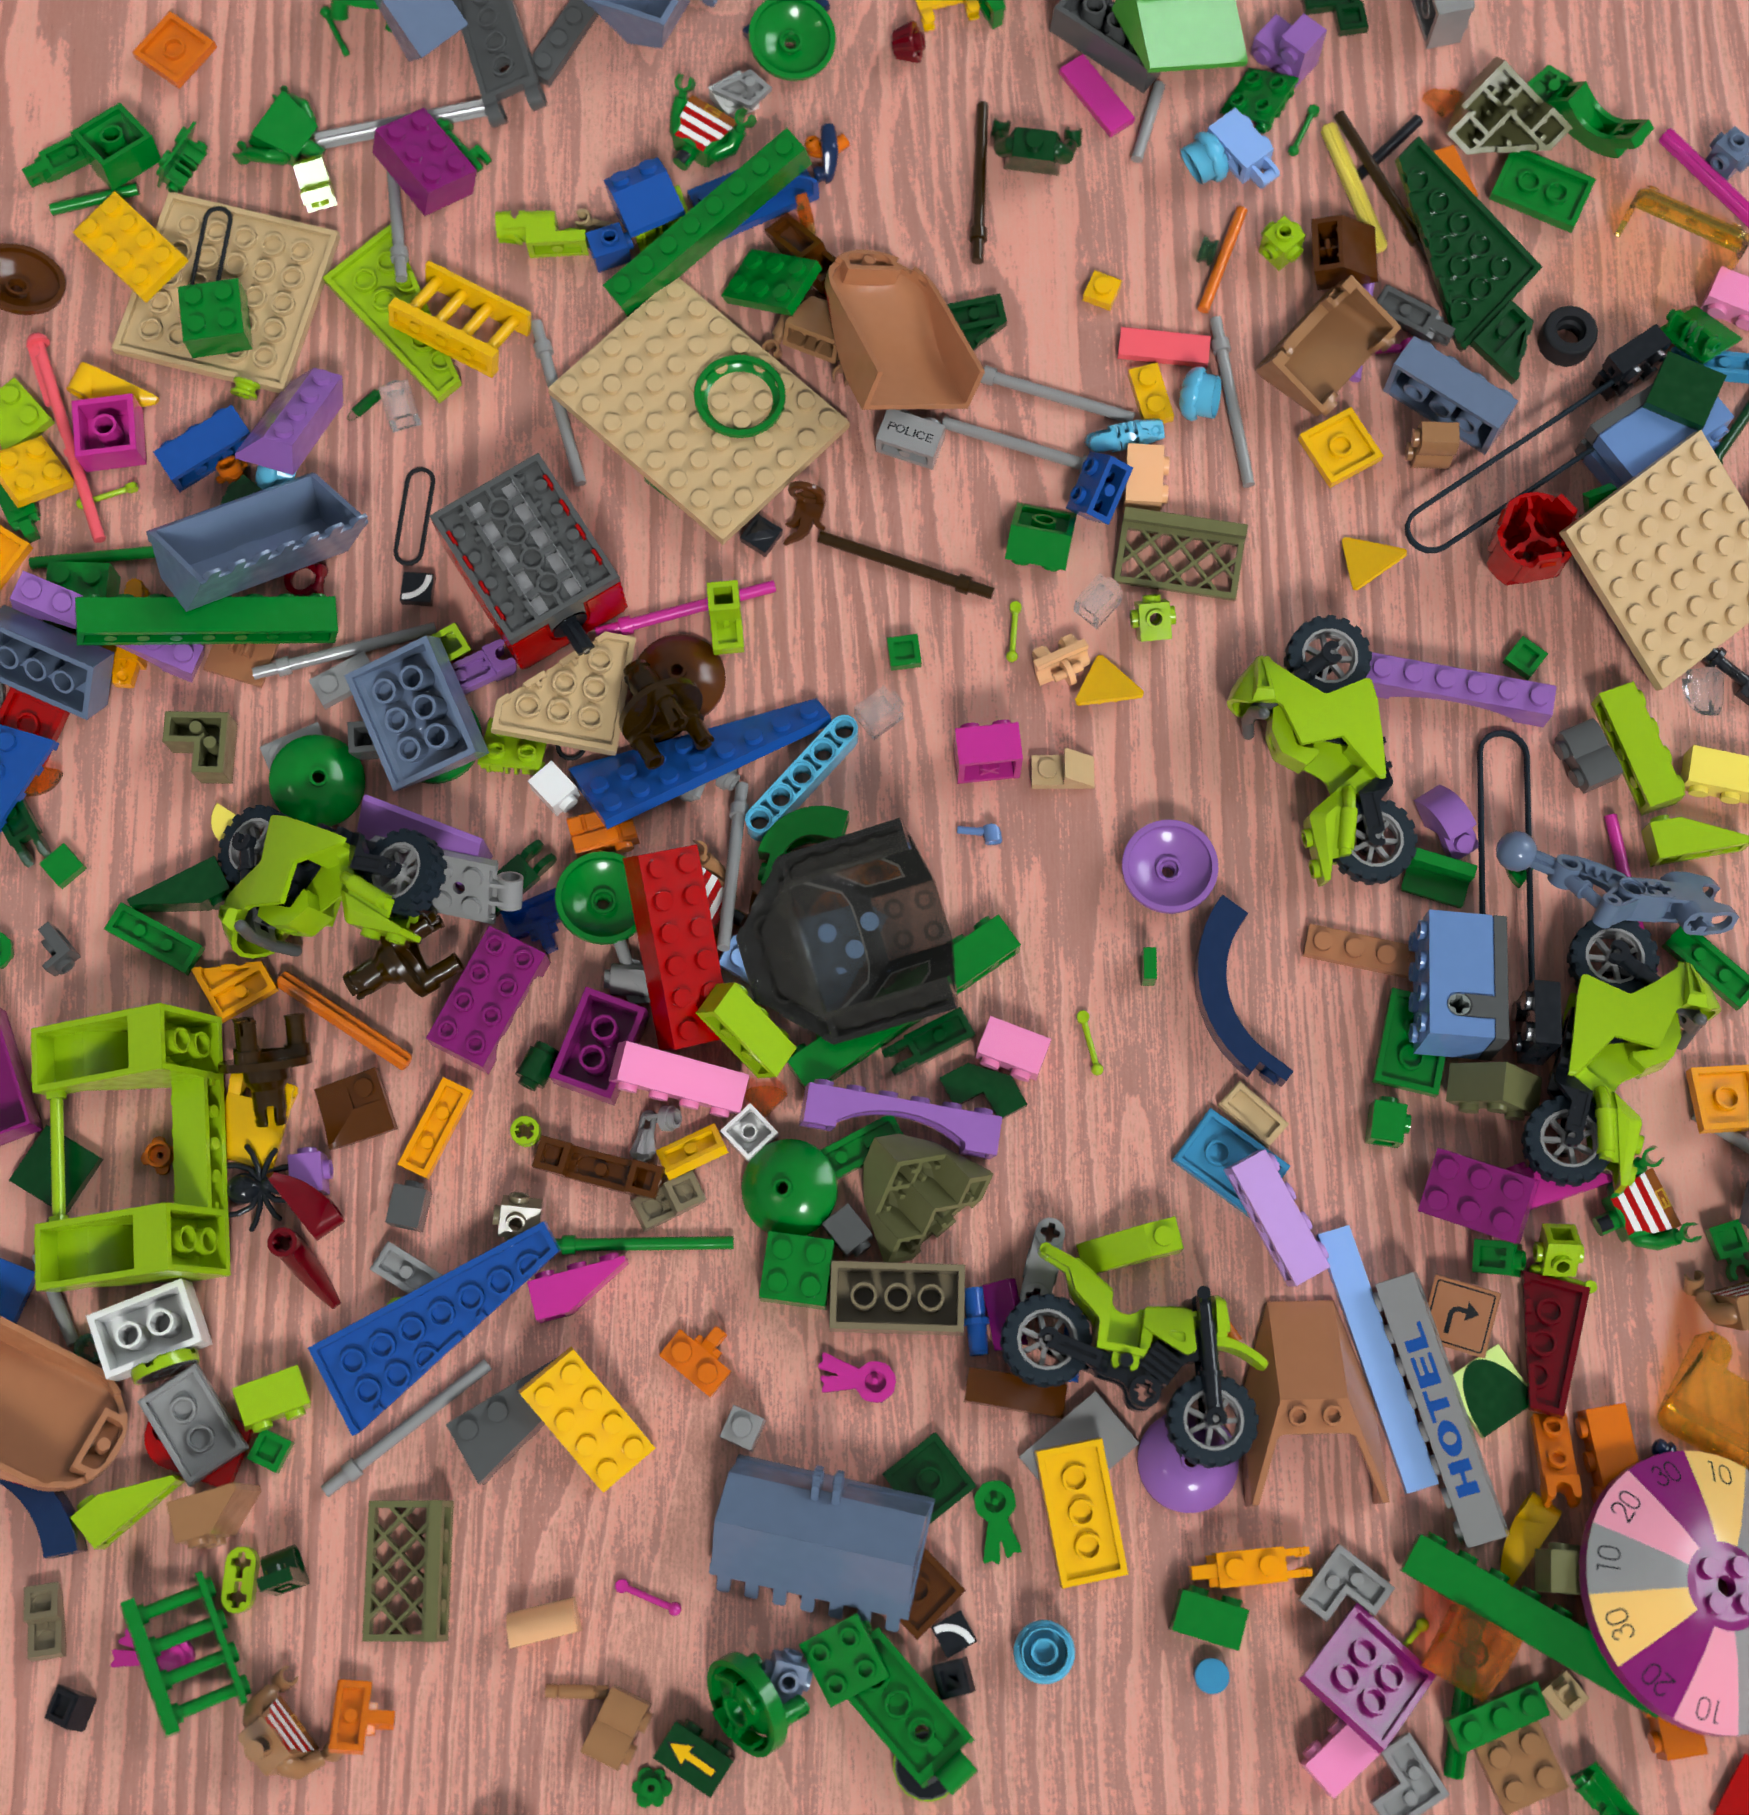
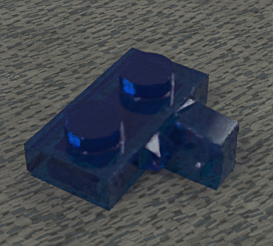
M556 888L523 901L520 910L500 911L510 936L518 940L530 936L532 942L540 939L547 955L559 950L552 933L559 931L556 924L561 922L555 905Z

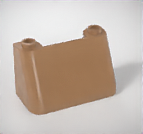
M1350 275L1330 288L1259 363L1255 371L1265 381L1314 416L1320 414L1326 416L1337 406L1338 403L1335 399L1338 396L1337 392L1373 353L1380 349L1383 352L1388 350L1396 342L1397 339L1394 335L1402 327Z

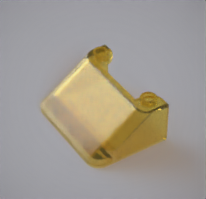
M1654 186L1637 189L1614 234L1618 237L1621 236L1635 208H1638L1732 250L1733 253L1726 265L1728 269L1734 270L1749 246V234L1741 225L1728 222L1661 192Z
M1713 1331L1695 1335L1657 1413L1658 1422L1666 1432L1698 1450L1732 1460L1749 1469V1381L1726 1369L1732 1358V1348L1724 1337Z

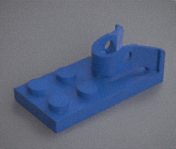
M805 169L723 240L820 199L817 179L811 178L808 170ZM735 171L688 190V198L692 206L697 205Z

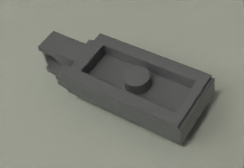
M1390 285L1384 287L1376 300L1402 327V330L1428 342L1433 340L1447 346L1454 335L1456 328L1443 322L1444 318L1439 315V310Z

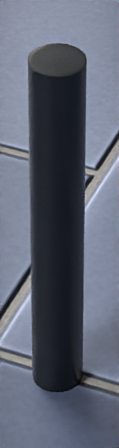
M1414 115L1372 155L1378 165L1423 124V120L1419 115ZM1363 164L1357 169L1360 180L1369 175Z

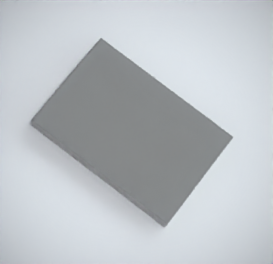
M197 1363L192 1364L137 1401L188 1487L194 1486L249 1449L246 1441Z
M1095 1391L1021 1454L1019 1458L1040 1482L1034 1450L1101 1437L1103 1439L1108 1470H1110L1133 1450L1139 1442Z

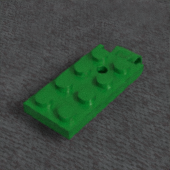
M877 1627L869 1636L890 1677L847 1700L923 1789L929 1784L927 1781L935 1775L953 1796L978 1772L976 1767L961 1751L967 1743L972 1744L975 1739ZM920 1725H925L929 1731L928 1736L924 1739L917 1738L915 1734L916 1728Z

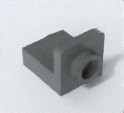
M46 922L38 931L45 938L41 941L42 945L52 957L42 967L56 977L59 974L62 975L70 971L75 966V961L81 956L59 928L50 922Z

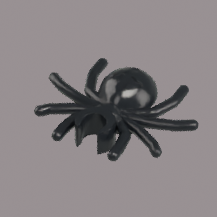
M245 1144L244 1148L250 1155L255 1170L249 1165L237 1162L227 1163V1169L237 1168L249 1172L233 1176L227 1183V1193L229 1199L234 1203H250V1205L238 1211L229 1212V1218L239 1217L254 1209L257 1204L254 1220L249 1228L250 1232H254L260 1220L263 1201L272 1217L279 1222L282 1221V1216L276 1212L270 1200L274 1203L286 1202L282 1197H275L273 1195L280 1194L270 1183L266 1174L288 1170V1164L272 1167L268 1171L274 1156L278 1152V1149L274 1148L269 1153L261 1171V1165L254 1150L249 1144Z

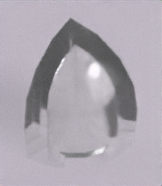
M1715 667L1689 669L1682 674L1684 698L1691 709L1704 716H1718L1722 710L1724 700V673Z

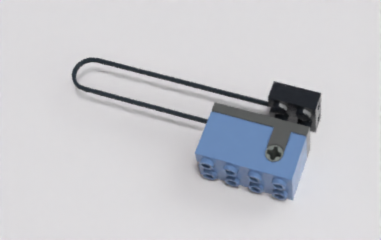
M1655 324L1608 355L1602 365L1603 369L1598 372L1592 382L1596 390L1415 508L1409 514L1405 523V536L1409 543L1418 551L1439 553L1500 514L1507 503L1438 547L1421 545L1414 539L1410 530L1411 521L1419 512L1599 393L1606 401L1616 395L1620 398L1626 395L1634 387V383L1640 379L1643 382L1650 379L1658 371L1656 367L1664 360L1665 352L1672 341ZM1651 384L1591 424L1584 435L1585 438L1580 441L1574 451L1577 454L1576 457L1519 495L1533 492L1580 460H1584L1583 463L1602 486L1612 483L1618 489L1693 432H1696V430L1642 408L1652 387ZM1718 396L1702 429L1713 450L1720 444L1718 440L1729 432L1727 426L1735 417Z
M1507 730L1492 731L1481 740L1477 751L1479 914L1429 909L1423 920L1418 921L1415 931L1409 935V951L1415 952V962L1410 963L1408 972L1409 981L1413 982V992L1410 993L1408 1006L1409 1011L1414 1014L1413 1023L1409 1027V1042L1413 1043L1414 1054L1466 1059L1478 1058V1060L1491 1061L1509 1040L1507 916L1494 915L1492 917V915L1486 914L1483 749L1489 739L1500 736L1512 739L1522 749L1524 756L1525 833L1532 837L1530 754L1527 744L1514 732ZM1529 867L1526 869L1529 987L1522 992L1519 999L1512 1005L1511 1017L1513 1021H1516V1032L1512 1038V1049L1514 1052H1517V1063L1543 1065L1562 1045L1561 984L1555 981L1535 980L1533 870Z

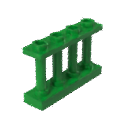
M202 1571L194 1574L196 1586L146 1606L143 1603L136 1605L134 1597L120 1603V1609L165 1739L180 1732L179 1724L184 1722V1718L233 1697L237 1698L238 1704L241 1707L248 1702L246 1696L252 1694L246 1675L239 1676L235 1663L240 1661L235 1643L233 1641L227 1643L223 1630L228 1628L222 1608L216 1610L213 1604L212 1597L217 1596L213 1581L210 1576L204 1578ZM200 1598L202 1599L208 1618L157 1639L155 1636L148 1638L144 1625L150 1623L149 1619ZM213 1631L219 1651L167 1672L166 1669L159 1671L155 1658L161 1656L160 1652ZM225 1664L231 1684L181 1705L178 1702L171 1704L167 1691L173 1689L172 1685Z

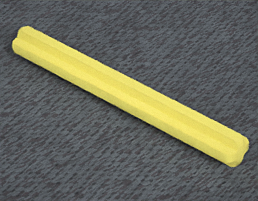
M1335 122L1325 124L1322 127L1321 134L1358 221L1375 227L1377 254L1386 250L1388 243L1340 130Z

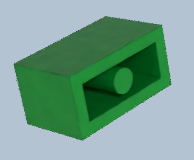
M1189 1584L1188 1590L1179 1589L1169 1630L1239 1651L1249 1614L1248 1609L1241 1607L1242 1600L1222 1595L1221 1601L1208 1597L1209 1590Z

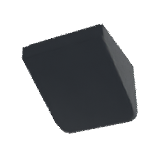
M58 1684L44 1718L64 1729L83 1732L86 1729L97 1699L91 1695Z

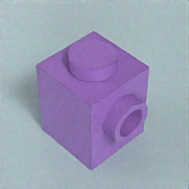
M316 1147L297 1149V1154L287 1155L289 1176L308 1183L323 1195H330L329 1179H333L334 1171L332 1160L327 1159V1155L317 1151Z

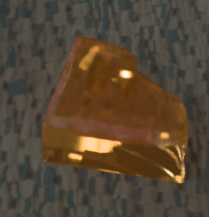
M1435 88L1423 94L1422 101L1444 118L1456 107L1457 102L1464 93L1453 88L1451 90H1437Z
M807 193L798 194L795 199L799 221L814 234L816 233L815 223Z
M42 766L44 770L40 776L36 775L25 790L26 796H39L51 791L60 782L64 773L58 769Z
M755 1086L746 1090L744 1098L766 1118L788 1094L774 1086Z

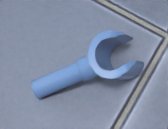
M991 823L978 828L958 826L957 834L984 835L986 845L1002 843L1001 831L996 824Z

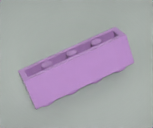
M1266 1149L1258 1150L1223 1169L1287 1286H1298L1330 1267L1327 1261L1329 1255L1325 1246L1319 1240H1315L1311 1232L1313 1228L1312 1223L1305 1212L1299 1211L1294 1202L1296 1194L1288 1182H1283L1278 1173L1280 1170L1279 1163L1272 1153H1267Z

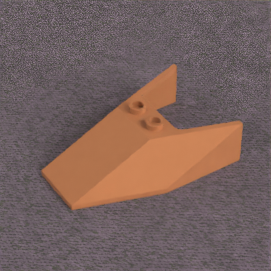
M1334 1300L1266 1302L1254 1350L1260 1353L1269 1364L1264 1371L1249 1365L1244 1384L1250 1399L1253 1398L1255 1401L1256 1414L1259 1415V1424L1256 1430L1258 1431L1257 1437L1253 1441L1250 1450L1242 1456L1245 1507L1258 1506L1260 1504L1277 1439L1282 1435L1347 1433L1353 1435L1371 1475L1373 1504L1390 1503L1374 1400Z

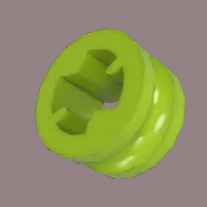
M234 377L235 387L231 388L230 393L240 398L257 401L258 396L255 392L260 390V384L249 379Z
M520 1116L512 1123L510 1135L519 1146L531 1147L540 1140L541 1128L532 1117ZM523 1124L526 1127L534 1126V1130H531L533 1135L529 1139L525 1136L518 1138L517 1133H521L518 1128Z

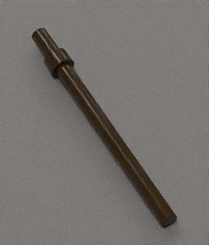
M984 101L977 103L973 226L970 228L969 241L972 243L973 264H982L984 262V244L987 242L985 200L989 104Z
M1344 110L1338 112L1334 116L1335 121L1405 230V238L1410 246H1415L1425 264H1429L1416 224Z
M820 531L818 536V543L954 587L956 592L965 595L969 592L991 600L995 588L972 581L973 577L964 574L957 576L824 531Z

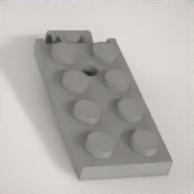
M375 835L370 841L377 842L380 838L384 839L386 837ZM442 849L445 854L442 857L447 862V869H444L446 880L445 884H441L439 897L431 901L433 905L427 911L435 909L437 913L494 924L496 922V906L504 911H517L522 908L524 880L522 874L506 871L497 875V860ZM455 883H462L465 887V890L460 891L456 887ZM397 887L394 888V889L391 891V892L394 893L395 895H396Z

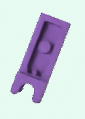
M503 639L495 640L483 646L482 650L452 663L464 695L495 680L497 682L516 672L517 664L514 658L498 659L504 655Z

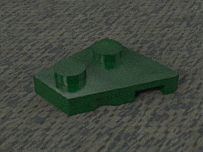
M1001 293L947 304L973 351L1007 326Z
M1511 300L1470 346L1510 384H1513L1520 376L1518 371L1521 360L1526 353L1527 337L1531 333L1534 320Z

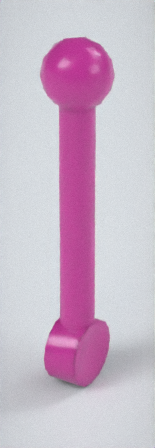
M620 1579L615 1583V1589L619 1593L628 1592L667 1609L672 1616H677L681 1613V1605L677 1602L668 1603L630 1586L625 1579Z

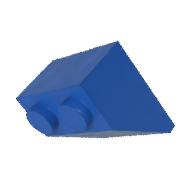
M658 157L644 160L638 166L626 171H618L611 177L603 180L613 210L631 238L686 214L670 176Z

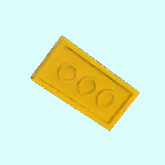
M115 191L73 231L74 235L145 303L189 262L178 249Z
M572 1346L518 1390L520 1395L603 1493L656 1449Z
M1097 1437L1034 1450L1060 1587L1064 1589L1129 1575L1103 1439Z

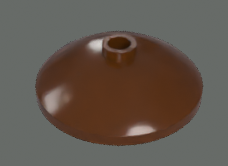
M1 243L0 309L17 315H37L55 308L61 302L66 286L64 274L60 267L49 256L37 249L21 244Z
M684 634L665 636L651 643L638 657V659H643L650 664V667L656 672L660 680L681 677L693 681L702 693L703 704L700 711L704 717L720 702L726 684L725 668L720 656L714 655L713 647L704 640ZM675 668H681L683 670V672L680 675L672 674V671Z

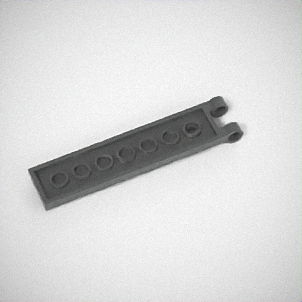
M453 0L468 23L461 30L484 104V110L491 126L496 128L508 123L500 100L524 91L533 111L548 106L545 94L539 83L515 1ZM508 65L509 68L501 73V68Z

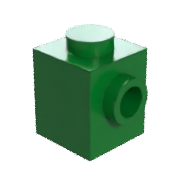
M1380 1096L1379 1100L1375 1099L1369 1105L1365 1143L1398 1148L1402 1145L1404 1134H1409L1411 1127V1115L1407 1114L1408 1104L1399 1103L1398 1098L1390 1096Z

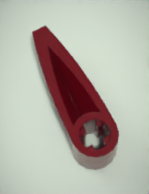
M276 1172L266 1174L270 1183L317 1241L345 1222V1218L334 1202L313 1186L285 1174Z
M286 1227L273 1230L267 1240L270 1252L279 1257L312 1293L334 1310L341 1304V1301L327 1273L302 1236ZM284 1238L292 1239L289 1242L291 1247L288 1250L280 1249L283 1246L281 1241Z

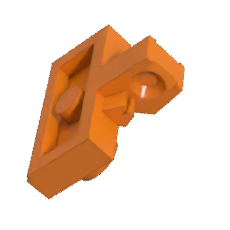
M715 1326L706 1338L699 1334L695 1340L679 1329L659 1354L661 1358L710 1398L732 1373L731 1370L718 1361L723 1353L717 1348L727 1337V1334L718 1326Z
M345 1679L337 1681L329 1753L364 1755L366 1736H375V1730H394L395 1711L378 1710L379 1703L370 1702L372 1681Z

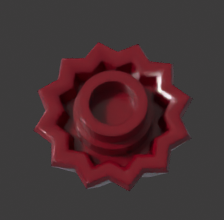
M910 21L893 31L891 35L892 49L896 60L921 63V58L923 57L922 50L926 49L925 36L923 32H920L917 23Z

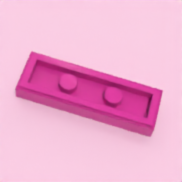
M1084 54L1059 68V75L1110 138L1134 123L1135 117Z

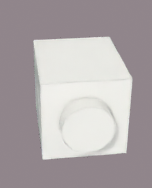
M552 760L528 780L532 791L556 816L561 812L566 813L577 804L580 797L574 783Z

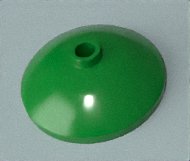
M766 0L757 8L752 16L748 31V41L755 60L766 72L779 79L802 81L816 76L828 65L835 50L836 32L829 14L815 0ZM791 42L794 45V48H787L785 46V43Z
M731 355L714 361L703 370L695 385L694 401L700 418L713 431L732 438H748L767 431L777 422L785 407V386L778 372L764 360L749 355ZM728 364V369L725 373L718 374L715 372L716 369ZM753 365H756L765 371L759 373L754 369ZM748 372L760 377L767 383L772 393L773 404L769 415L760 424L749 429L737 430L722 425L712 416L708 407V394L712 385L726 374ZM707 379V388L706 390L701 391L702 386L705 380Z
M306 735L289 742L278 752L270 768L269 790L278 810L293 819L314 826L322 823L332 827L348 819L360 805L365 791V773L360 759L349 754L348 745L326 735ZM314 773H321L325 779L323 782L317 783L313 780L312 775Z
M606 851L592 852L577 858L562 872L555 891L556 910L563 925L579 939L593 944L608 945L626 940L637 932L623 858H626L625 856ZM600 901H606L609 906L601 909L597 904Z
M796 1139L774 1141L764 1146L746 1166L741 1185L742 1200L749 1217L763 1231L767 1233L768 1231L806 1236L820 1228L822 1223L830 1217L835 1207L838 1196L836 1172L828 1157L816 1146ZM782 1182L788 1185V1191L785 1194H781L779 1191V1185Z

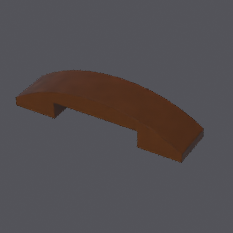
M541 1135L532 1164L533 1168L564 1178L656 1200L665 1168L635 1159L633 1161L575 1146L570 1142Z

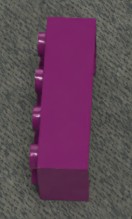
M489 925L426 1039L432 1046L489 1074L497 1061L496 1050L498 1043L506 1034L513 1021L515 1012L521 1007L526 998L530 985L537 977L544 976L551 963L547 955Z
M0 1008V1146L39 1132L43 1130L7 1012Z

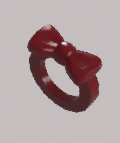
M321 563L317 566L312 564L302 568L310 569L316 575L315 583L300 590L295 589L292 584V579L299 570L284 575L286 589L295 596H308L312 593L324 594L323 584L328 574V569Z

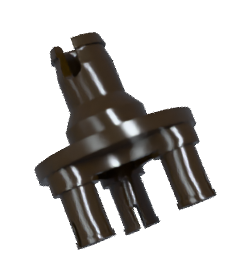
M643 659L634 660L624 668V675H626L624 680L628 684L633 697L626 704L620 715L619 728L633 750L638 751L646 768L649 770L656 769L665 760L655 743L669 740L683 731L688 732L698 750H705L712 745L711 742H714V737L704 724V716L700 711L703 704L702 693L693 681L681 677L660 680L656 672L650 667V664Z
M433 909L428 914L421 913L418 922L415 924L410 923L409 929L419 935L422 940L440 928L445 927L441 916L437 915V911ZM381 936V944L376 947L373 956L355 966L350 972L348 970L343 975V980L351 995H357V1000L365 998L366 995L376 992L387 984H402L403 982L418 996L425 997L439 989L442 982L464 971V966L459 957L452 953L449 957L430 967L426 965L419 948L421 940L420 943L406 941L405 945H398L385 940V936Z
M305 1013L284 1015L287 1044L279 1048H259L254 1017L232 1019L236 1047L233 1048L234 1059L218 1063L219 1073H243V1081L252 1093L253 1111L256 1118L254 1121L257 1127H268V1106H273L274 1118L277 1126L287 1123L285 1086L290 1079V1068L312 1063L311 1043L307 1042Z

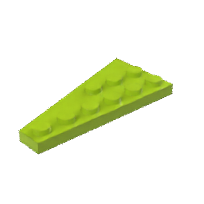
M389 224L323 276V280L440 404L462 386L450 356L389 326L388 304L394 297L410 303L421 291L409 262L406 263L408 280L404 283H399L395 280L394 264L391 262L390 248L393 244L391 224ZM426 303L421 310L431 315Z

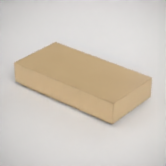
M1241 1081L1217 1105L1265 1148H1268L1289 1125L1287 1121Z

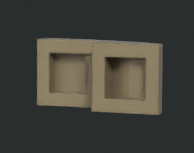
M692 1170L663 1183L659 1187L656 1200L637 1197L632 1199L630 1204L645 1232L691 1210L707 1199Z
M54 1582L24 1587L23 1621L28 1624L27 1659L35 1662L66 1657L65 1615L60 1583Z

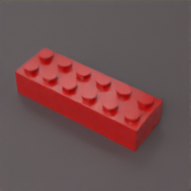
M698 845L623 858L659 1050H677L720 1040L696 1014L716 984L723 983Z

